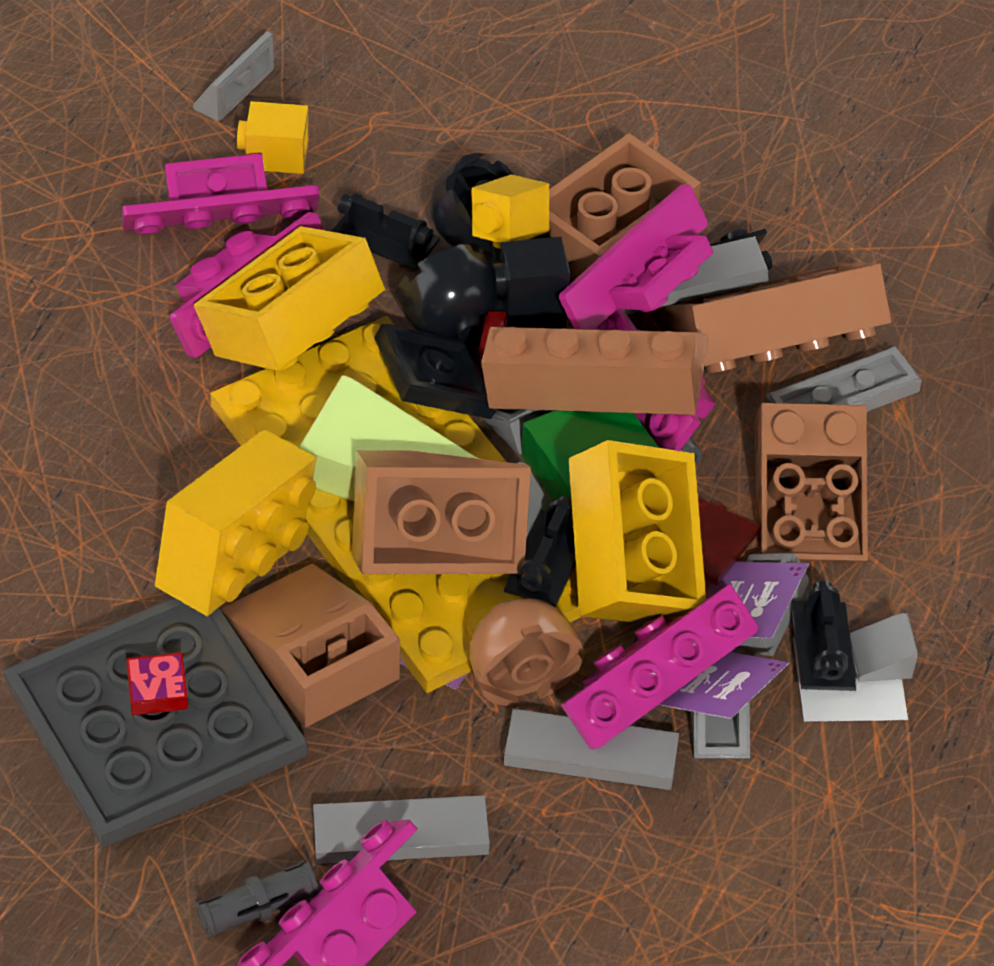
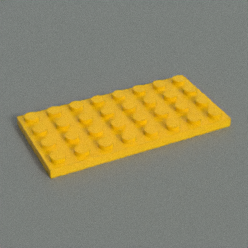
M384 316L303 352L298 356V361L287 369L273 371L266 368L210 393L211 407L241 446L260 431L266 429L300 447L341 376L344 375L361 383L478 459L507 462L469 415L403 402L374 338L382 323L395 325L388 316ZM316 489L308 504L305 521L309 526L307 535L343 583L370 601L399 637L400 658L424 691L429 693L472 672L468 653L473 630L496 605L505 601L524 599L504 592L511 574H362L352 557L354 501ZM576 564L556 606L570 623L581 618L579 616Z

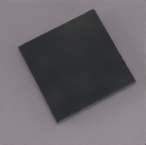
M382 323L374 338L403 402L492 419L497 409L489 408L483 370L469 341H460L451 337Z

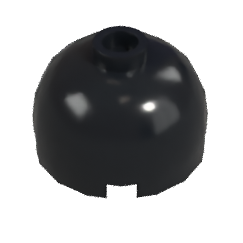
M477 152L461 157L451 164L435 181L429 204L431 218L435 227L452 247L461 244L470 245L474 253H478L480 247L488 254L491 253V241L472 236V188L514 174L501 161L498 160L492 164L487 160L480 159L486 154Z
M464 244L443 249L425 258L418 264L422 273L416 276L412 282H410L407 275L400 281L395 293L397 302L412 326L419 331L451 337L460 341H467L481 334L486 315H488V312H494L499 302V294H495L492 264L485 251L480 247L478 253H474L470 245Z

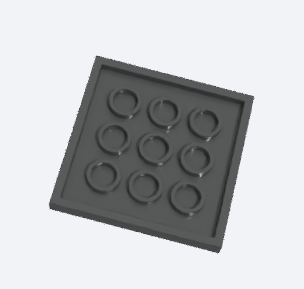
M171 598L3 670L5 684L102 849L308 756L307 741L220 608L207 617L176 598ZM182 652L188 709L132 715L126 658Z

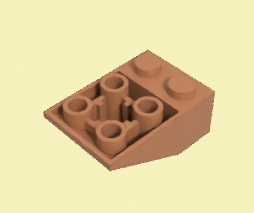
M761 403L754 417V470L760 554L795 553L799 561L867 562V405Z
M313 563L220 609L253 660L305 728L400 679L399 637L370 601Z

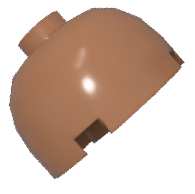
M528 598L502 602L488 612L473 630L468 655L475 680L483 697L493 704L512 707L522 705L518 696L536 692L540 700L550 696L566 685L580 669L582 659L578 651L579 648L583 649L573 625L562 612L543 600Z

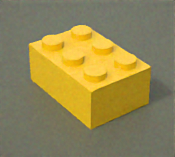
M300 226L196 302L194 308L215 356L273 371H280L294 365L299 359L298 356L315 343L322 342L332 336L334 329L349 317L365 311L369 306V302L385 291V287L366 238Z
M263 429L169 499L166 504L155 587L207 617L226 601H234L247 584L257 576L262 577L266 575L278 559L288 551L297 550L305 540L309 528L308 523L305 522L308 504L316 490V482L313 480L317 457Z
M607 440L570 457L569 472L579 616L645 624L659 615H662L666 621L685 615L705 601L706 592L694 453Z

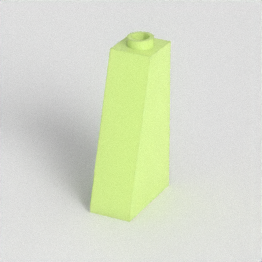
M344 375L341 376L299 447L317 457L313 480L316 482V489L354 501L357 450H411L478 459L361 383Z

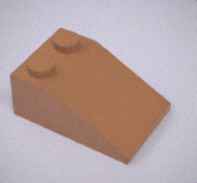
M357 450L352 557L362 574H519V569L525 561L531 467L524 464L411 450Z

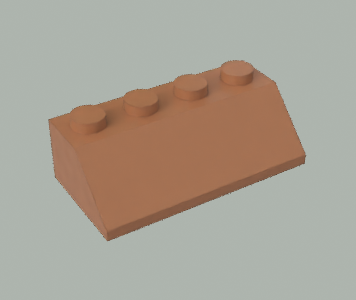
M880 263L837 264L771 279L766 283L661 307L663 316L672 332H698L708 335V348L704 365L706 373L736 368L735 359L750 355L753 357V362L783 357L782 348L799 344L800 351L824 348L830 345L828 337L845 334L846 340L871 337L876 335L875 326L892 323Z
M490 327L481 362L489 408L696 415L708 348V335L698 332Z

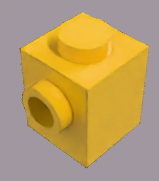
M251 101L247 121L240 120L238 124L237 149L245 150L246 155L262 153L264 171L304 174L309 143L308 106Z
M511 174L472 188V236L493 241V246L501 249V242L527 240L549 232V183Z

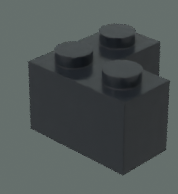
M541 236L527 240L501 242V249L494 247L493 241H491L490 262L492 264L495 294H499V302L494 312H506L507 327L566 329L567 314L559 300V294L570 285V269L562 237Z

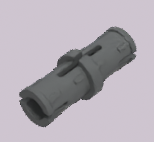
M302 860L296 865L260 879L257 875L244 878L242 886L204 901L196 902V909L205 933L211 938L218 933L256 918L260 923L272 918V912L309 897H315L319 893V887L310 864L306 860Z

